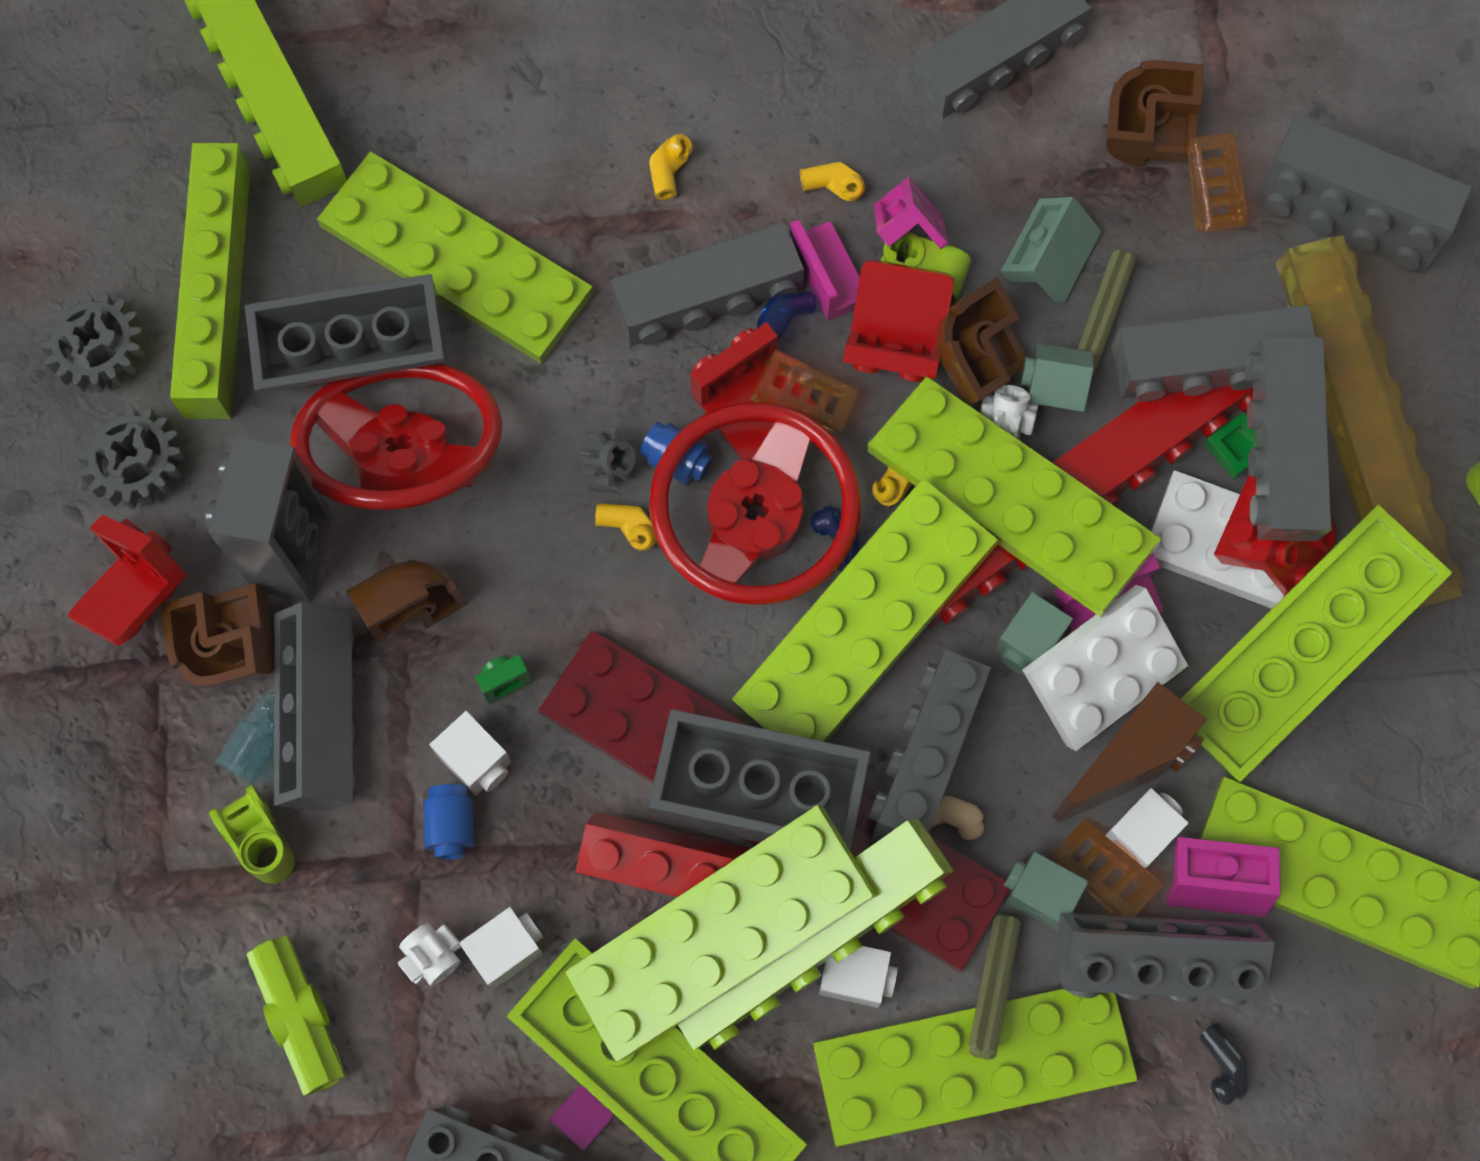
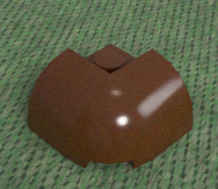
M1164 60L1142 61L1139 67L1124 73L1117 82L1115 81L1109 100L1107 151L1115 159L1144 167L1147 159L1192 163L1196 155L1198 113L1202 106L1204 64Z
M998 277L960 299L939 322L936 345L941 364L960 399L967 405L980 401L1009 382L1011 376L1023 369L1026 357L1010 327V324L1020 318Z
M408 560L390 565L347 590L348 595L376 641L418 616L427 629L468 605L459 585L444 569L434 564L417 560Z
M253 583L214 596L205 592H199L161 604L165 650L170 667L177 669L187 682L201 688L225 687L266 676L274 671V634L271 633L265 586Z

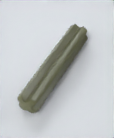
M1116 249L1112 252L1077 349L1093 353L1094 369L1092 375L1095 374L1136 261L1134 254L1125 252L1122 249Z
M1000 914L993 921L969 1041V1053L976 1058L992 1060L997 1055L1020 934L1021 922L1014 916Z

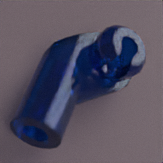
M808 291L777 295L770 298L758 318L757 328L767 322L777 334L779 340L785 334L794 316L813 314L815 312L816 299L814 294Z
M826 506L823 510L815 511L811 517L813 531L821 536L828 534L834 540L841 521L842 511L832 506ZM859 529L851 550L837 569L840 572L845 569L860 551Z

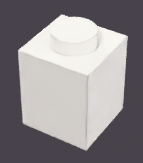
M467 711L429 744L440 760L475 796L483 789L489 792L496 788L508 775L509 771L506 767L512 763L507 752Z
M1150 788L1103 837V840L1140 873L1184 829L1188 822L1181 816L1183 810L1173 798L1163 792L1158 795Z
M511 907L459 942L482 978L493 990L543 955L536 942L543 938V935L527 912L518 918Z
M863 946L856 953L838 964L833 957L825 962L819 995L878 1008L881 1004L882 996L892 998L898 967L889 966L891 952Z

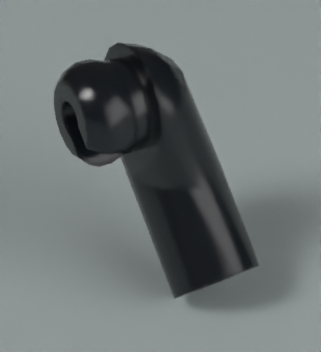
M1215 1023L1203 1031L1199 1039L1220 1064L1222 1076L1212 1081L1211 1091L1221 1104L1230 1105L1236 1098L1241 1100L1248 1091L1246 1057L1219 1023Z

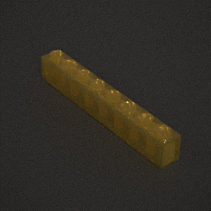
M1343 235L1289 248L1276 263L1289 306L1309 305L1315 336L1323 337L1327 424L1359 523L1379 504L1452 572L1413 612L1443 605L1462 596L1460 591L1462 585L1461 573L1456 563L1450 560L1445 545L1447 538L1446 528L1442 519L1435 515L1430 500L1432 492L1430 479L1427 473L1420 469L1415 454L1417 447L1416 437L1412 428L1405 424L1400 409L1402 403L1401 392L1397 383L1390 378L1385 363L1387 360L1386 346L1382 338L1376 336L1371 321L1372 304L1370 298L1360 288L1357 278L1358 263L1355 253L1352 249L1347 248Z

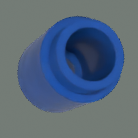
M656 422L647 433L641 445L640 455L648 458L647 463L656 468L665 449L682 429L672 423L664 425ZM701 439L697 441L681 459L673 478L686 486L690 485L694 479L701 482L713 462V457L708 455L710 444Z
M443 784L429 787L428 799L423 801L424 849L435 851V859L439 860L464 858L465 850L475 847L473 798L468 797V787L460 784Z

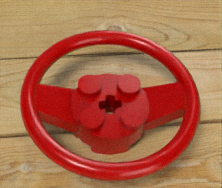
M438 363L327 383L314 393L299 411L291 430L290 446L296 449L313 478L312 488L320 494L336 502L356 508L370 510L405 509L440 500L464 486L471 487L476 482V477L490 467V462L496 454L502 436V417L496 400L481 382L455 367ZM413 378L440 382L465 393L477 405L483 420L482 437L477 447L447 444L444 424L428 415L406 411L403 406L396 404L383 407L377 414L346 394L369 384L392 379ZM314 424H317L352 458L361 488L333 479L316 464L311 455L309 444Z
M746 402L712 410L695 419L675 436L665 449L655 468L650 488L649 510L653 531L662 552L684 579L703 592L721 600L744 605H768L804 595L827 580L838 569L851 550L857 536L861 517V492L856 471L849 456L838 440L824 426L809 416L789 407L764 402ZM748 421L774 423L752 460L737 461L731 469L723 472L712 486L707 502V521L712 536L699 566L682 548L670 520L669 491L678 464L697 441L716 429ZM812 441L830 461L841 488V521L832 544L815 565L795 578L764 586L739 584L758 560L770 559L777 554L779 556L782 555L796 540L803 512L802 491L797 483L809 443ZM758 505L763 508L762 512L766 516L762 518L757 515L755 521L746 518L747 509L745 507Z

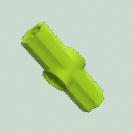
M285 935L256 946L246 955L266 1002V1005L263 1006L264 1016L275 1041L281 1048L284 1047L303 1096L307 1097L322 1092L347 1078L337 1048L327 1029V1026L330 1025L329 1017L318 991L312 983L309 984L290 937Z

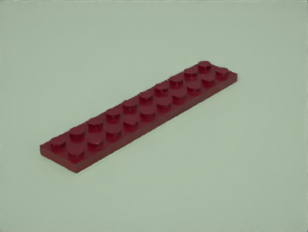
M591 630L538 709L540 715L652 784L654 783L671 709L748 725ZM863 794L850 849L854 858L873 845L869 840L876 825L875 821L868 819L874 801ZM931 836L954 870V872L942 879L947 888L922 905L917 898L900 909L905 917L889 930L960 973L1008 893L1009 888L1003 886L1005 880ZM743 839V840H745L746 842L750 843V844L753 845V846H756L757 844L760 843V842H755V841Z

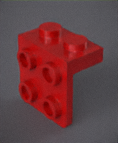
M873 259L865 261L861 268L851 331L846 343L843 362L853 364L855 370L864 373H879L880 369L899 372V377L913 382H922L926 376L936 379L940 360L936 345L939 322L950 308L954 287L953 276L945 272Z
M767 322L755 330L748 328L742 331L732 340L729 348L717 356L712 353L703 357L693 367V372L690 373L691 396L705 414L732 404L764 402L789 407L815 419L818 407L778 357V336ZM762 421L739 422L721 427L718 431L741 460L751 461L774 423Z
M1249 474L1214 555L1221 564L1263 570L1281 593L1286 596L1333 548L1336 540V527L1331 520V531L1318 541L1258 540L1257 525H1252L1250 520V502L1252 496L1256 495V477H1251Z
M102 514L89 529L118 559L73 606L68 616L75 624L116 646H120L138 634L143 623L161 603L167 601L174 594L176 587L187 574L169 556L173 549L159 534L152 530L145 534L128 519H124L120 523Z

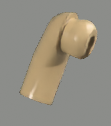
M953 796L942 797L932 827L947 823L957 827V831L963 839L973 840L980 837L984 832L985 827L982 822L984 815L977 805Z

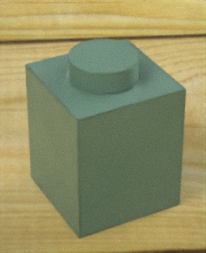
M1037 343L1034 358L1025 357L1020 385L1028 386V393L1030 394L1029 403L1084 412L1094 369L1093 353Z
M1031 592L1000 637L994 651L1001 655L1000 660L1009 669L1016 673L1024 674L1022 670L1059 643L1073 618Z
M1034 851L1026 863L1017 859L1003 885L1011 890L1005 903L1058 932L1060 913L1073 912L1089 881Z

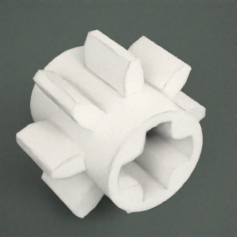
M1003 385L995 390L994 396L989 394L983 398L979 413L1020 440L1021 433L1032 435L1038 405L1029 403L1030 394L1026 390L1013 385Z
M429 922L425 923L410 933L399 946L406 957L401 959L398 965L415 984H418L424 978L433 987L446 979L461 964L459 958L454 954V952L461 948V945L445 924L436 931Z

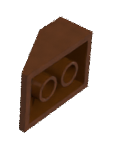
M1157 682L1052 817L1060 823L1157 779L1168 767L1177 772L1205 739L1197 732L1207 719Z

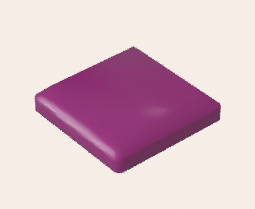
M579 1085L554 1113L550 1121L581 1150H585L611 1121L614 1114L584 1086Z

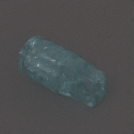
M264 692L245 716L239 720L236 725L237 728L231 733L229 741L222 748L220 756H217L214 761L220 768L250 784H254L257 779L256 776L263 769L265 761L269 759L274 748V694L270 692Z

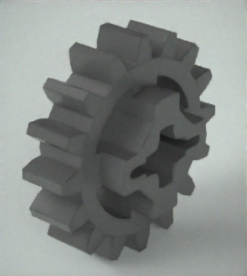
M86 292L83 294L82 303L78 305L72 299H66L68 310L65 313L53 310L51 315L57 321L54 326L45 325L42 327V331L50 339L40 343V349L48 357L44 361L53 373H56V376L64 385L67 386L73 382L79 392H85L89 383H92L99 393L104 392L105 382L111 380L117 387L121 386L122 381L119 375L123 371L134 375L137 371L131 364V361L133 359L145 358V353L137 345L147 341V336L139 328L142 322L134 311L131 312L124 300L120 299L114 303L108 293L103 292L98 302H95L90 293ZM114 321L121 326L122 336L116 334V329L113 326ZM65 348L72 351L73 364L67 360Z
M132 405L127 406L125 416L119 417L113 409L109 410V422L104 425L94 420L92 425L97 431L94 437L82 435L80 439L89 449L88 451L77 453L79 462L86 466L79 474L87 484L91 483L89 489L98 498L105 495L106 501L113 507H116L122 498L130 509H135L138 498L142 497L149 505L155 504L153 493L160 490L168 495L171 492L166 484L168 478L180 479L182 476L174 466V463L185 461L183 452L180 448H176L183 443L182 439L176 431H171L173 427L164 416L157 420L156 414L150 408H146L141 416H139ZM154 437L160 443V455L155 454L153 451L156 446L153 441ZM103 459L109 462L106 468V471L109 474L108 478H106L103 472Z

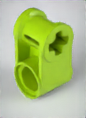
M911 232L905 233L891 246L885 243L883 256L880 261L949 273L954 278L950 305H954L957 302L972 263L970 256L963 250L950 245L940 249L934 241L917 236ZM905 243L909 244L908 249H904ZM898 258H905V263L897 261Z
M253 784L246 788L245 795L221 810L215 807L209 811V815L216 828L233 849L241 865L258 880L267 884H276L284 881L292 873L295 867L294 852L276 824V818L270 807ZM268 847H276L277 856L274 862L267 867L259 868L257 863L260 853Z

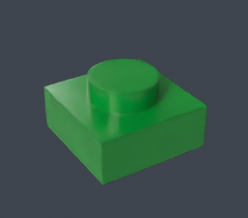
M1244 412L1209 436L1204 443V446L1233 480L1248 470L1249 452L1252 447H1255L1254 429L1248 428L1247 415Z
M519 654L510 659L507 655L497 657L485 664L482 668L483 672L475 676L489 705L532 683Z

